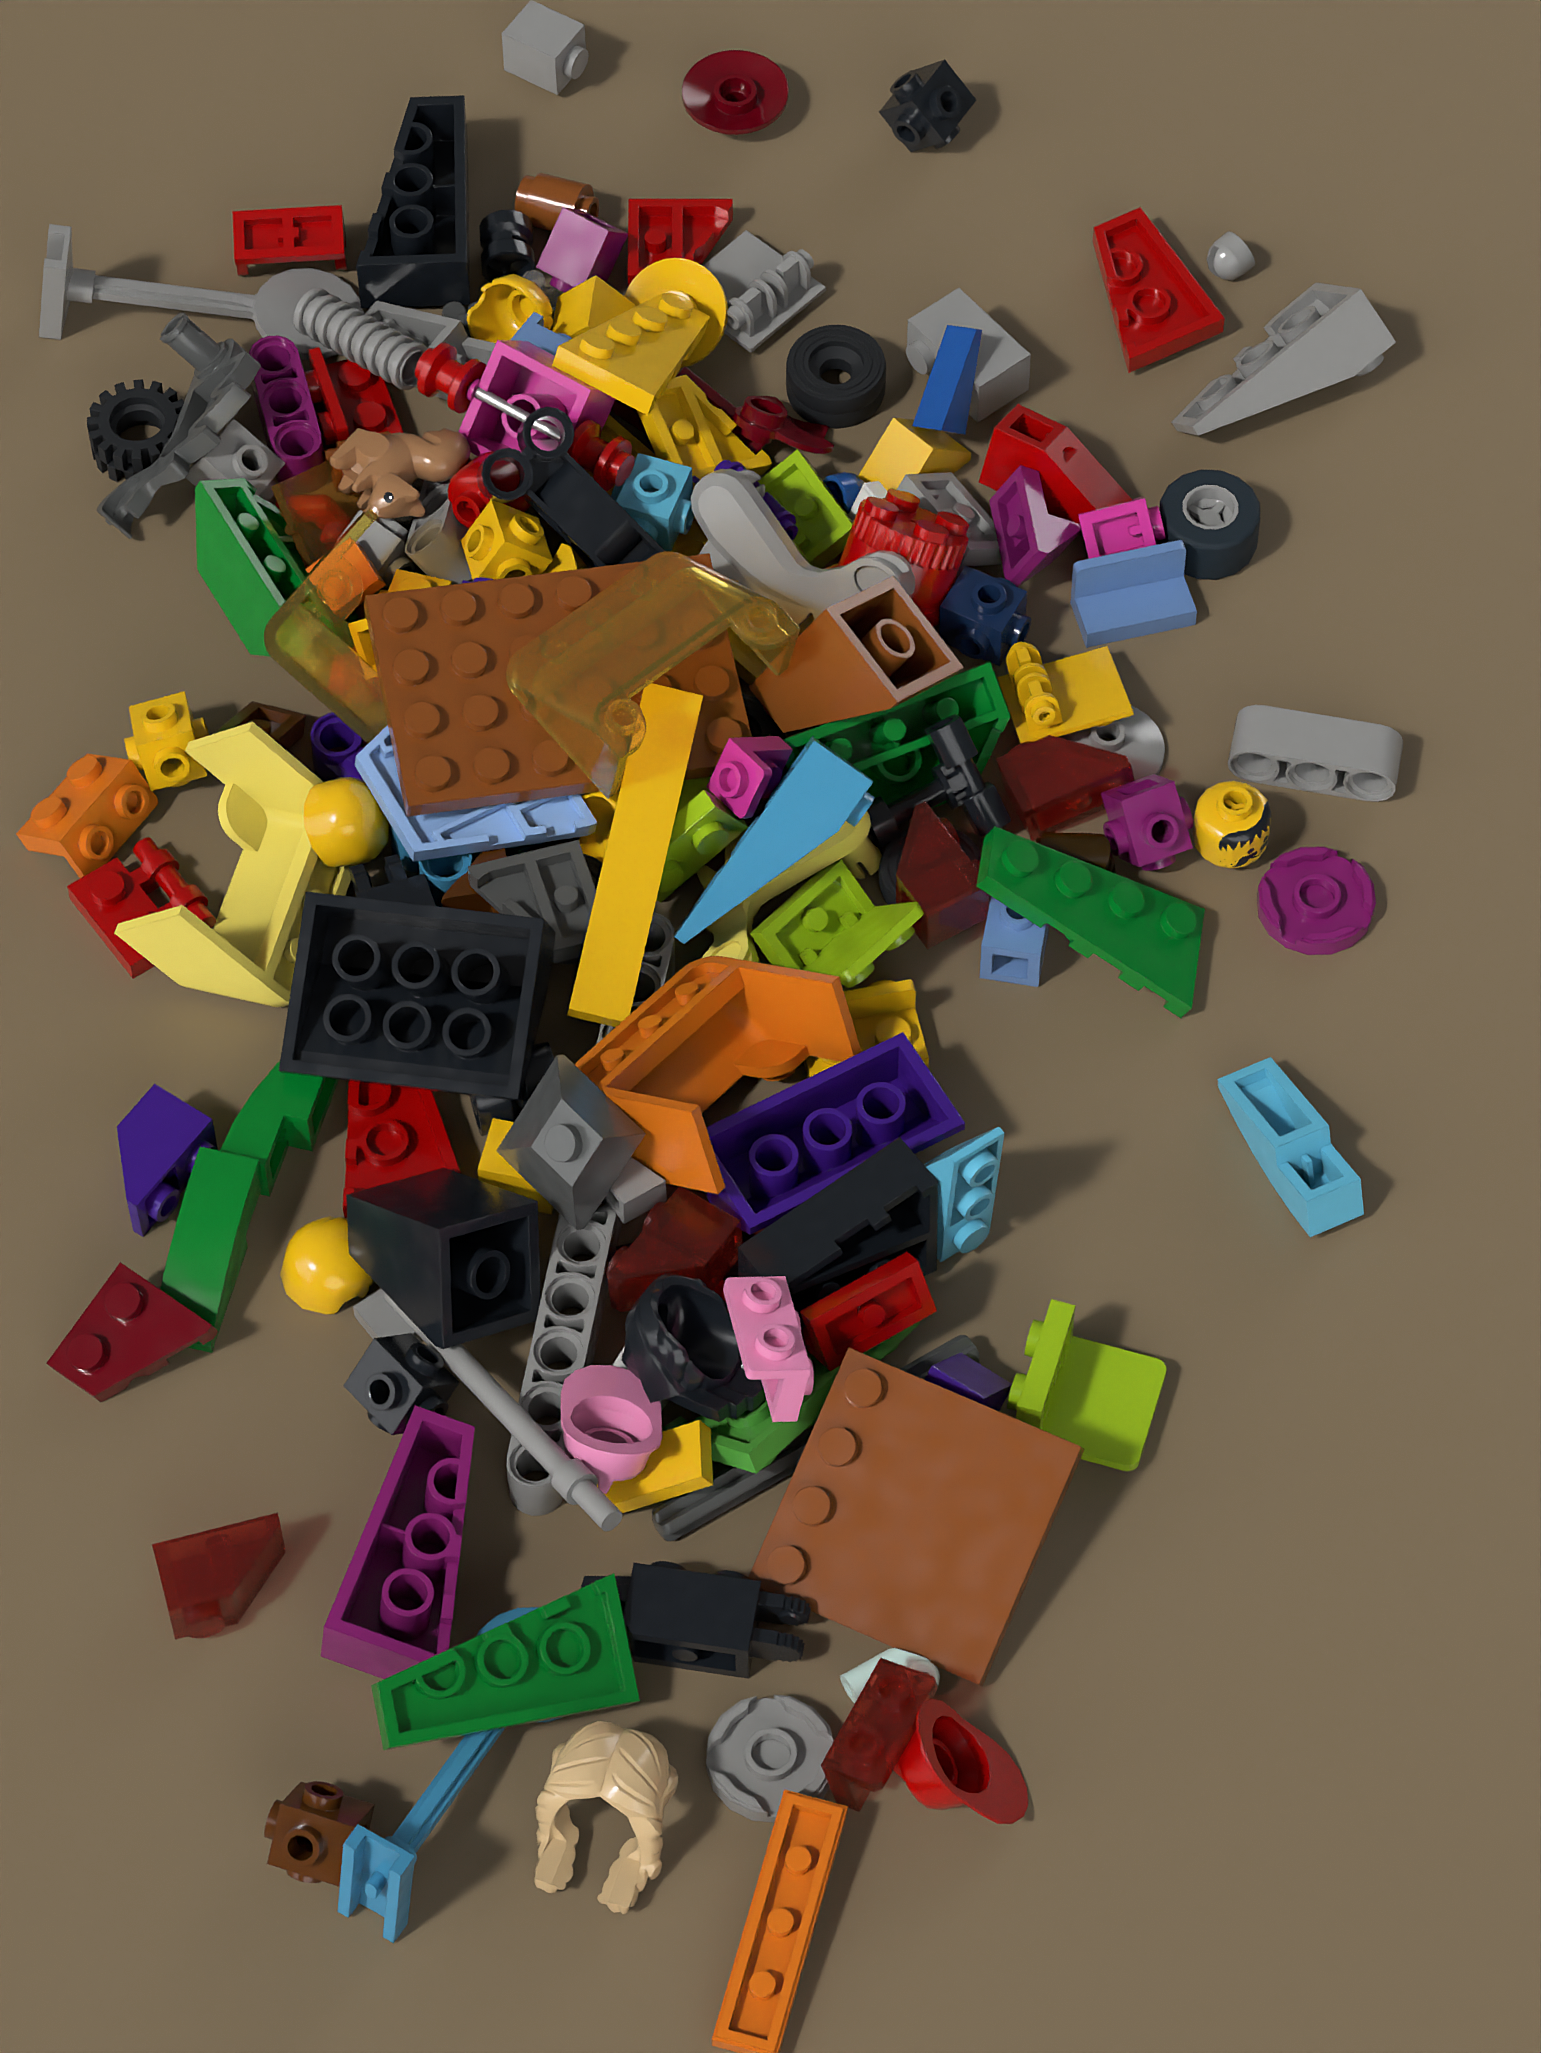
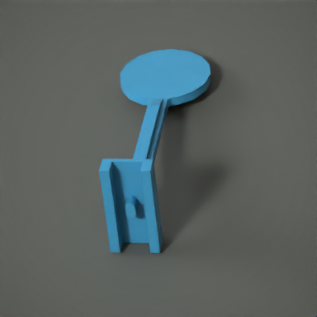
M539 1607L516 1608L499 1614L481 1628L477 1636ZM559 1718L550 1719V1720H544V1721H539V1722H551V1721H554V1720L559 1719ZM505 1728L465 1735L393 1836L382 1838L357 1824L343 1844L337 1912L349 1918L360 1903L384 1917L383 1938L392 1943L397 1940L408 1924L414 1864L417 1861L416 1852Z

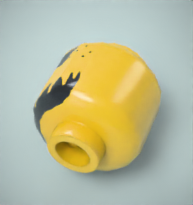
M1238 781L1219 782L1206 789L1197 801L1192 833L1195 847L1201 856L1216 866L1230 869L1245 867L1258 860L1267 847L1272 814L1266 797L1257 788L1248 783Z

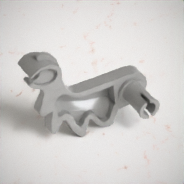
M719 469L702 477L694 486L691 495L692 512L708 539L699 554L710 553L715 579L721 581L737 580L739 582L736 591L724 602V610L742 614H753L779 608L781 615L773 631L776 638H783L799 627L812 614L815 620L826 608L892 576L897 579L909 596L914 593L915 576L911 566L903 556L893 551L879 550L868 553L845 566L820 569L810 565L763 500L765 485L762 484L756 488L754 487L753 483L761 479L760 475L754 471L742 470L738 472L733 469Z

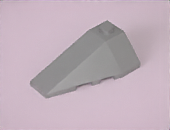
M1314 283L1263 327L1269 335L1264 342L1259 343L1253 348L1251 346L1244 347L1233 358L1238 369L1232 375H1223L1211 381L1171 423L1179 432L1199 436L1344 381L1355 375H1365L1381 364L1384 359L1382 353L1396 343V341L1361 289Z

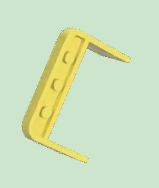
M249 722L190 741L185 752L225 784L218 804L219 821L227 836L243 849L213 929L186 907L180 905L118 923L114 934L180 986L272 1007H284L289 1005L306 892L345 896L351 881L349 867L356 865L330 867L312 849L304 828V803L309 790L314 785L323 783V781L254 722Z

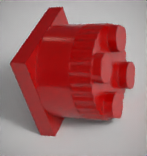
M888 489L885 498L867 497V499H863L860 502L839 563L825 569L845 566L868 553L879 550L893 551L903 556L909 562L915 576V590L910 595V598L933 627L939 625L940 605L953 586L968 545L967 531L969 524L963 517L950 512L941 511L935 514L927 509L920 508V499L905 491Z

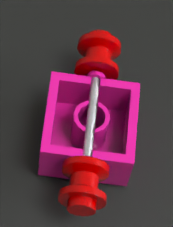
M497 340L487 365L478 359H471L463 365L457 361L456 348L444 342L437 345L434 349H427L419 358L415 368V377L418 379V391L429 398L443 392L448 395L447 404L449 409L458 414L466 412L458 432L467 438L471 447L470 453L479 456L482 453L504 448L521 451L517 441V434L523 420L539 408L552 407L567 414L573 423L574 439L567 453L584 470L592 472V478L605 491L610 490L614 485L621 486L630 476L635 463V457L631 455V442L622 436H618L610 442L601 439V431L615 398L552 366L555 356L528 341ZM538 420L531 428V438L534 444L541 450H555L560 442V432L551 421Z

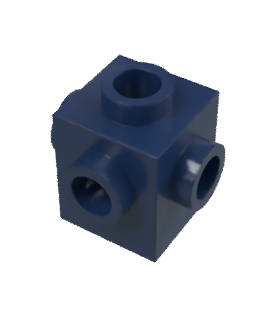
M965 566L940 605V637L947 645L957 648L964 655L973 659H983L1000 667L1012 645L1017 642H1024L1029 633L1031 617L1026 616L1027 591L1018 588L1007 579L994 578Z

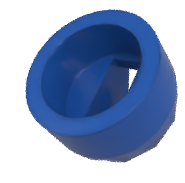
M846 472L828 475L823 480L846 513L849 514L865 482L858 475Z

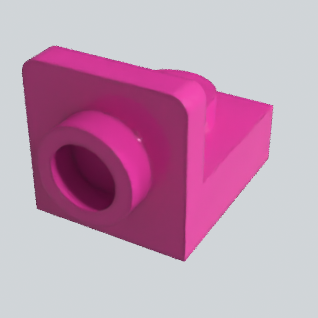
M1144 497L1078 514L1089 559L1156 545V541L1166 539L1158 506L1147 508Z
M779 736L729 738L706 787L740 819L751 818L760 799L769 798L782 778V771L793 749Z

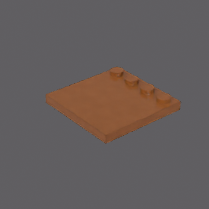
M848 1347L748 1578L761 1581V1589L768 1593L782 1594L787 1597L793 1596L794 1598L806 1600V1603L810 1604L811 1611L893 1648L923 1656L929 1659L936 1667L983 1687L1085 1449Z

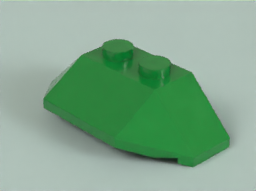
M245 478L200 480L195 487L197 570L250 655L313 659L348 654V650H351L353 646L348 623L358 621L359 616L354 609L342 618L335 615L305 569L320 559L321 556L307 534L278 507L255 494L256 488Z
M991 662L958 673L891 709L821 724L783 739L793 749L784 767L785 771H788L810 738L814 736L872 779L873 783L867 792L875 798L881 796L888 805L934 780L931 768L940 764V761L924 730L938 721L956 714L961 717L979 753L973 757V760L980 774H982L1000 734L1004 731L1010 719V714ZM944 801V802H942V803H940V804H938V805H936V806H934V807L940 806V805L945 804V803H947V802Z

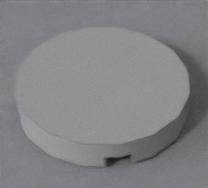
M774 1695V1699L762 1698L759 1700L755 1696L740 1700L719 1717L709 1734L706 1769L713 1791L730 1810L752 1821L775 1823L784 1789L823 1799L834 1780L836 1750L829 1725L813 1707L791 1696Z

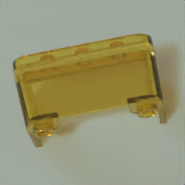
M372 504L363 511L305 576L269 619L264 631V644L269 655L367 743H370L388 723L377 671L357 653L348 623L345 621L362 599L363 580L359 571L343 556L379 517V510Z

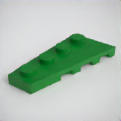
M996 826L984 837L976 887L1038 927L1042 928L1046 924L1054 927L1070 941L1069 947L1086 958H1089L1094 953L1121 971L1118 976L1120 980L1137 991L1144 986L1166 1000L1163 1007L1179 1018H1182L1192 1009L1204 908Z
M615 1573L371 1685L383 1751L639 1702L640 1699Z

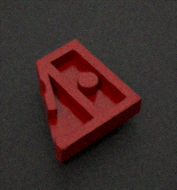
M628 199V287L644 268L663 259L683 258L702 265L733 221V199Z

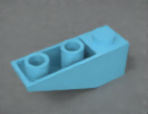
M996 1127L954 1146L924 1164L938 1181L937 1259L940 1262L959 1251L961 1253H968L976 1249L990 1233L1005 1134L1000 1127Z

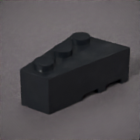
M899 1137L738 1246V1277L785 1276L794 1309L799 1314L802 1327L805 1324L800 1314L801 1310L905 1252L910 1253L918 1260L924 1276L937 1271L938 1181Z

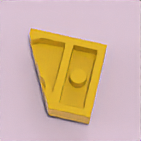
M687 375L678 376L674 379L670 378L666 391L660 399L656 398L654 407L648 416L637 411L656 457L692 467V477L695 475L701 479L714 472L716 466L724 460L740 462L746 470L754 471L759 475L764 474L772 465L770 457L763 450L755 455L732 432L737 424L722 409L714 407L707 400L706 394Z

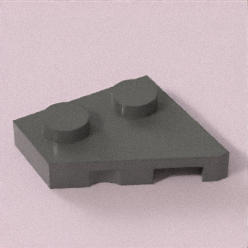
M579 840L468 866V880L471 888L500 914L543 918L556 932L552 956L553 963L581 957L596 889Z

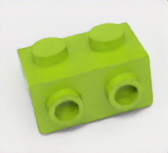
M797 449L758 482L761 485H765V493L771 494L787 511L795 516V525L798 528V533L792 542L810 565L821 569L844 550L853 521L808 459Z

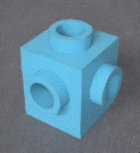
M638 453L630 476L621 486L615 485L611 497L668 554L671 553L679 533L686 535L689 532L694 519L691 508V495L693 492L692 467Z

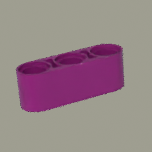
M267 336L255 342L249 351V354L261 364L259 371L252 380L254 398L267 446L285 462L284 466L276 474L280 487L290 493L307 494L319 488L326 478L319 424L297 347L286 337Z

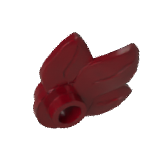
M748 396L745 398L743 406L737 407L733 415L734 422L741 427L740 433L751 441L770 444L773 439H777L791 447L814 454L831 453L834 449V445L825 440L828 426L792 418L788 415V411L782 402L776 397Z

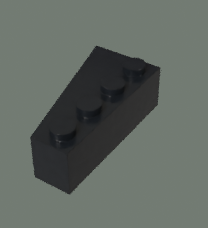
M465 96L410 97L395 143L394 159L390 171L385 174L381 187V200L377 212L372 215L368 227V240L364 251L361 250L356 265L361 309L370 308L376 301L402 307L445 306L453 301L459 302L462 305H470L468 134Z

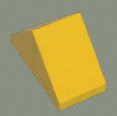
M893 418L858 477L865 483L879 481L887 491L888 489L896 490L906 474L948 472L954 474L971 460V452L944 431L912 426L914 420Z

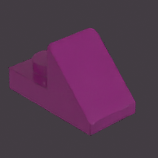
M1020 465L989 500L1005 579L1011 581L1017 587L1051 564L1082 531L1080 524L1048 514L1040 474L1037 470Z

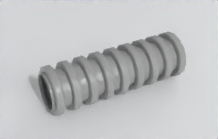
M311 289L302 296L296 306L293 318L294 326L299 333L309 336L311 340L321 343L328 349H332L336 354L345 356L347 360L357 363L361 368L369 370L376 376H380L388 383H393L401 390H409L417 386L418 379L415 377V368L421 355L428 349L424 344L415 342L411 337L390 328L384 322H379L373 316L366 315L364 311L354 308L348 302H343L337 296L330 295L324 289Z

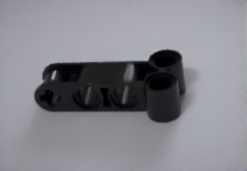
M539 408L523 420L517 434V441L521 451L511 448L496 450L486 457L478 468V488L484 497L503 504L513 502L522 497L592 568L672 558L567 453L574 439L573 423L567 414L557 408ZM548 420L558 428L560 442L555 450H541L532 441L531 428L536 421ZM496 461H509L518 469L520 481L514 491H500L491 482L490 471Z

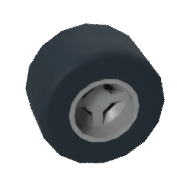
M1201 469L1184 474L1168 485L1159 506L1166 539L1157 541V545L1177 540L1183 541L1186 548L1185 575L1195 579L1217 580L1234 575L1249 564L1257 549L1260 527V502L1254 490L1238 476L1221 470Z

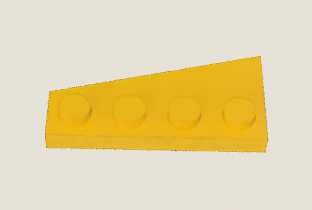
M662 293L562 343L557 348L552 366L648 416L654 407L656 398L660 399L666 391L670 378H675L680 370L682 361L689 358L703 338L710 316L693 308V303L684 296L675 293Z

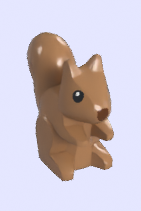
M358 428L330 457V464L336 469H342L344 474L338 486L339 491L344 494L364 491L357 502V506L361 509H368L372 516L377 518L425 516V509L419 500L420 493L411 485L418 478L430 482H441L451 479L468 463L471 447L463 434L447 428L439 431H427L422 437L400 432L380 434Z

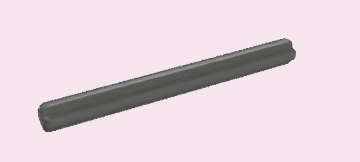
M958 1335L900 1368V1370L925 1380L931 1366L961 1352L980 1364V1355L968 1336ZM814 1425L798 1435L777 1455L770 1465L761 1469L757 1474L733 1466H727L713 1474L712 1486L671 1498L655 1507L652 1511V1521L656 1530L665 1541H674L790 1475L796 1469Z

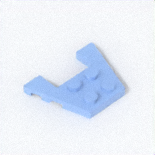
M388 725L356 755V769L413 862L588 836L596 830L597 821L580 794L525 801L521 804L508 803L406 817Z

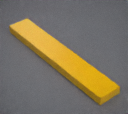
M645 682L567 1016L616 1027L630 1015L703 695Z

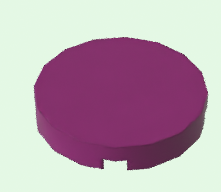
M1300 847L1281 854L1270 864V869L1264 874V877L1262 876L1258 886V918L1267 933L1285 948L1306 955H1332L1352 947L1367 933L1376 906L1374 883L1361 864L1353 858L1349 862L1347 859L1337 856V850L1327 847Z

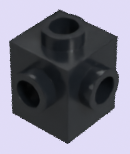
M944 59L911 70L898 78L890 88L892 96L879 113L892 128L895 137L910 152L930 146L939 149L947 145L960 132L958 124L976 102V98Z
M412 1333L374 1338L343 1386L368 1411L367 1415L375 1426L391 1435H398L404 1433L415 1405L445 1416L449 1407L447 1401L460 1382L443 1366L444 1360L436 1350L421 1343Z

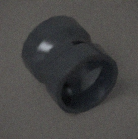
M498 210L484 217L479 225L480 245L484 249L481 253V267L484 278L492 283V280L517 274L530 280L536 271L535 254L531 248L534 242L533 223L530 218L522 212L515 210Z

